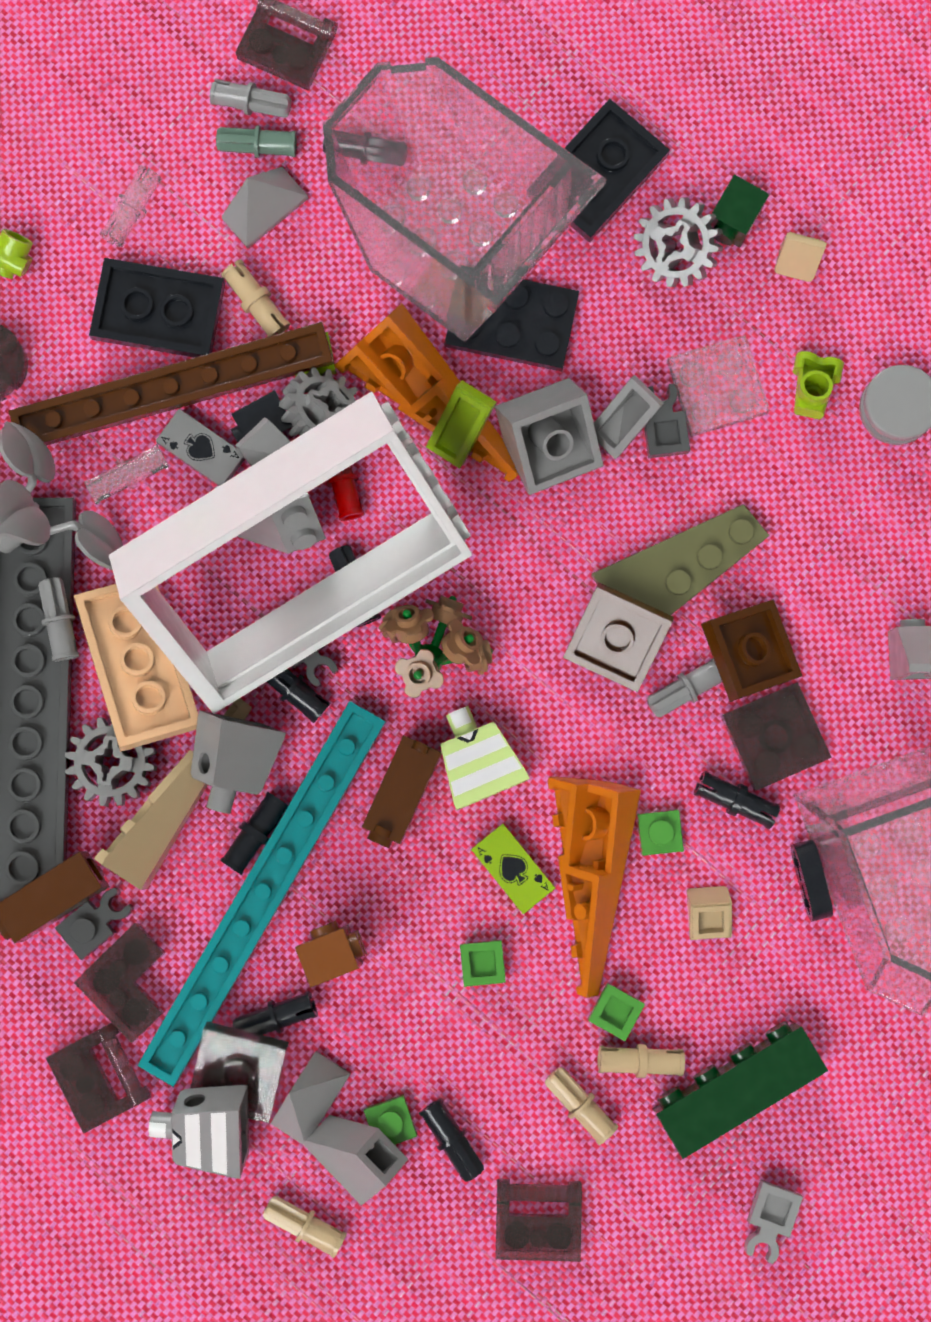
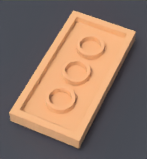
M113 584L73 595L120 752L196 730L198 711L189 683L120 600L117 585Z

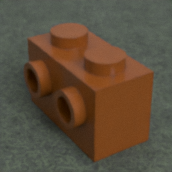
M336 921L310 931L312 939L295 947L310 988L359 969L363 964L361 957L367 954L359 931L351 933L349 925L339 928Z

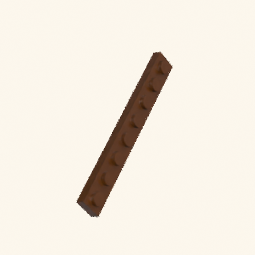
M322 322L12 409L8 412L11 422L32 431L47 446L294 376L301 371L305 373L310 371L311 368L319 369L333 365L334 361Z

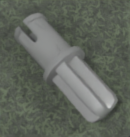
M215 78L211 85L210 103L212 105L244 110L246 115H251L253 112L283 118L289 115L291 98L287 94L259 89L252 82L248 85Z
M58 577L44 579L38 585L45 616L41 623L42 626H47L52 661L59 662L79 657V652L77 651L71 622L75 620V615L69 612L63 580Z
M714 658L686 675L683 673L678 674V680L648 696L647 703L653 714L657 718L662 717L688 701L695 703L698 701L697 696L720 684L722 680Z

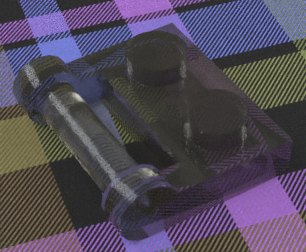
M258 0L256 11L235 52L236 57L240 61L309 91L336 35L338 23L328 18L324 20L318 19L278 0ZM270 17H276L316 35L317 38L314 44H310L268 25Z
M114 1022L46 1057L83 1134L152 1097L147 1086H141L116 1036L119 1031ZM100 1043L127 1096L119 1100L92 1048Z
M497 1179L495 1260L581 1262L582 1182L568 1181V1185L510 1184V1179ZM510 1201L568 1202V1215L509 1213Z

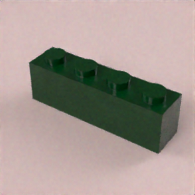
M787 1021L779 1023L765 1033L767 1037L765 1041L755 1047L751 1043L739 1047L729 1055L731 1061L717 1069L715 1065L708 1066L693 1076L695 1083L682 1091L679 1086L674 1087L657 1098L659 1105L652 1109L682 1159L828 1071L802 1026L796 1023L788 1025Z

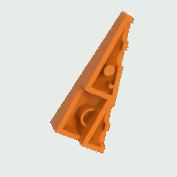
M402 303L335 364V367L340 372L345 373L349 371L366 382L365 388L373 393L379 391L398 403V410L432 432L456 386L460 383L457 376ZM487 420L471 450V457L479 463L485 460L505 473L504 479L511 482L519 474L504 444L503 438L491 422Z
M553 776L548 777V789L555 791L557 814L552 815L554 827L560 828L563 854L558 856L563 898L566 919L573 921L575 944L571 945L570 948L572 958H578L581 985L576 987V992L580 996L590 998L598 996L641 790L611 781Z

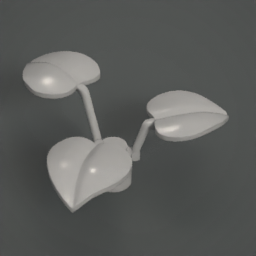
M5 422L4 427L0 430V453L9 467L19 475L27 477L28 482L26 487L13 480H6L0 484V551L10 553L22 543L40 546L49 540L50 535L73 530L76 532L75 542L78 548L93 562L112 570L109 554L123 546L115 527L102 515L88 510L79 515L78 522L72 520L50 527L48 518L39 509V504L33 501L31 492L37 485V479L44 483H49L54 479L55 464L53 457L44 442L32 431L14 422Z

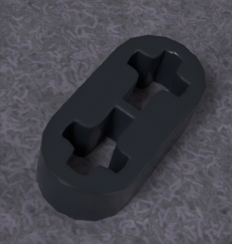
M808 840L792 844L793 864L805 910L810 921L813 922L832 917L831 898L815 842Z

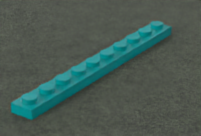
M349 701L137 1066L172 1087L177 1084L386 721Z

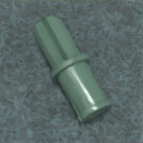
M256 125L255 129L220 127L216 134V146L220 152L254 154L255 158H260V154L296 157L297 132L261 130L259 125Z

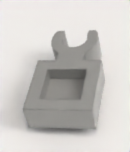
M760 1180L747 1218L750 1224L758 1226L757 1230L751 1233L745 1240L744 1251L747 1255L752 1256L755 1246L763 1242L768 1244V1252L765 1258L767 1262L773 1264L777 1260L779 1255V1247L776 1242L777 1235L780 1234L790 1238L803 1199L801 1194Z

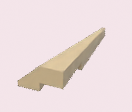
M239 698L233 702L224 716L245 720L252 707ZM191 750L188 751L148 796L147 801L135 816L124 823L120 828L121 833L107 850L101 849L94 858L101 865L140 890L149 888L208 785L192 778L193 751Z

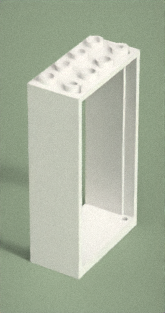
M371 391L109 554V559L120 600L211 712L215 714L472 556V553L465 542V539L471 535L459 517L454 505L447 494L444 493L428 464L422 458L412 438L405 431L390 403L387 401L380 405ZM387 443L431 511V514L206 651L161 595L156 586Z

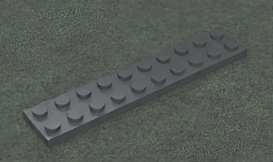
M33 498V501L39 504V509L48 518L50 527L72 520L76 521V500L74 498ZM73 530L50 535L49 540L40 546L22 543L10 553L0 551V902L67 860L69 775L65 773V770L69 768V759L65 757V752H70L72 659L59 662L52 661L47 626H42L41 623L45 616L38 585L39 582L47 578H61L64 583L69 612L73 614L75 531Z

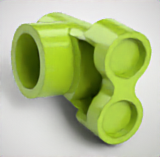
M2 229L0 234V276L13 279L14 275L21 277L27 273L33 259L28 256L33 243L24 236L7 229Z
M801 351L796 354L793 373L797 376L794 413L796 415L818 420L824 417L833 385L841 381L844 362L836 357L823 358L808 351Z

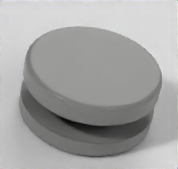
M895 365L879 372L866 386L860 398L859 412L866 430L877 440L891 445H904L920 438L931 428V377L923 370L910 365Z

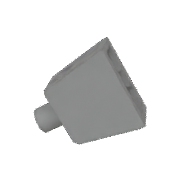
M200 710L196 727L191 775L192 778L212 786L206 807L217 812L230 814L237 791L259 794L265 785L286 733L262 723Z

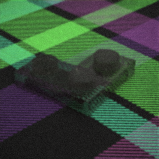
M134 923L74 982L131 1043L135 1042L164 1013L136 981L166 952L138 923Z

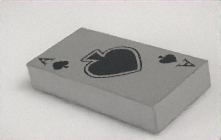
M181 409L177 410L156 439L158 445L217 486L230 480L245 460L236 447Z

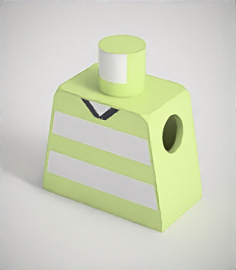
M469 706L446 715L455 738L441 743L440 746L456 811L530 779L525 768L494 721L478 728Z

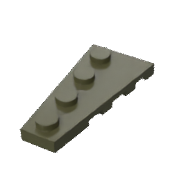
M743 504L591 574V578L596 584L598 582L668 615H672L770 535Z

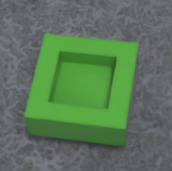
M679 810L636 815L641 856L684 851Z
M502 940L460 944L464 987L506 983Z
M606 983L587 1020L626 1041L645 1004Z
M404 1094L364 1108L368 1125L379 1128L394 1145L417 1137V1131Z

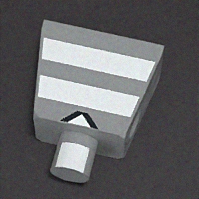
M248 1086L189 1088L180 1091L172 1113L152 1112L149 1121V1136L152 1138L172 1139V1158L176 1165L240 1179L249 1154Z

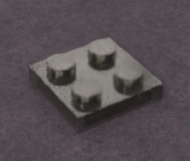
M798 682L721 715V719L754 791L832 758Z
M207 1021L201 1037L191 1088L246 1085L248 1086V1118L269 1123L289 1042Z

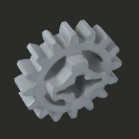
M687 197L680 198L677 206L673 198L664 199V210L658 205H653L649 208L653 218H640L639 223L645 228L644 233L634 234V239L642 242L643 248L636 250L634 254L635 256H645L647 260L641 266L642 271L655 270L652 281L659 282L667 277V287H675L680 278L683 287L693 284L692 275L698 280L707 277L704 266L710 268L717 266V261L711 256L713 252L723 251V246L714 243V237L721 235L723 232L722 229L711 228L710 224L715 220L716 215L708 214L703 216L702 212L705 204L702 202L696 203L690 208V199ZM672 215H683L682 219H679L675 226L663 223L665 219ZM698 229H700L702 234L703 245H701L699 241L697 232ZM682 235L680 243L684 245L683 249L675 250L677 243L672 239L673 236ZM654 240L657 243V248L659 252L658 256L655 251ZM681 259L694 263L685 270L673 269L679 264Z
M311 368L307 374L301 371L282 391L285 396L279 402V407L287 411L281 417L282 422L292 423L293 427L289 431L290 436L302 435L357 401L354 395L358 389L356 387L347 389L344 386L346 378L341 376L338 380H334L329 369L322 376H320L316 368Z
M97 718L96 729L84 724L82 726L85 734L84 738L72 736L70 739L77 746L76 751L65 752L66 758L74 760V766L66 769L65 773L77 775L78 777L71 787L74 790L86 788L87 790L84 795L86 801H92L99 795L100 806L108 807L111 797H114L117 806L125 805L126 794L134 799L140 798L137 787L139 785L150 787L152 784L145 777L146 772L157 771V766L148 763V757L157 754L156 749L145 748L142 745L135 748L138 758L131 757L127 750L120 752L112 724L109 726L105 718ZM104 736L103 744L93 751L88 750L94 741ZM113 753L114 757L120 759L119 766H112L109 770L108 766L103 765L104 757H111ZM85 765L91 766L96 773V783L98 786L89 778ZM129 772L135 773L127 784L116 789L119 785V779Z

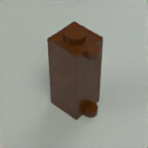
M403 735L362 825L363 828L370 831L367 839L387 848H390L393 841L402 844L441 758L442 753Z
M79 851L1 901L0 934L6 940L11 938L14 944L24 942L109 888L110 886L103 877L102 869L94 862L89 852Z

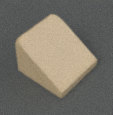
M787 233L779 249L774 269L775 273L811 282L815 277L827 243L823 240L800 234Z
M719 886L687 889L690 940L731 938L732 901L728 888Z

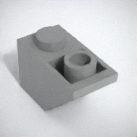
M329 1115L302 1143L361 1206L382 1190L408 1161V1158L379 1128Z

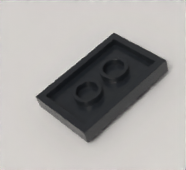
M609 99L530 185V192L588 242H591L668 157L670 149Z
M104 258L89 336L92 340L195 358L210 354L213 351L225 280L221 277Z
M461 266L444 346L562 372L579 291Z

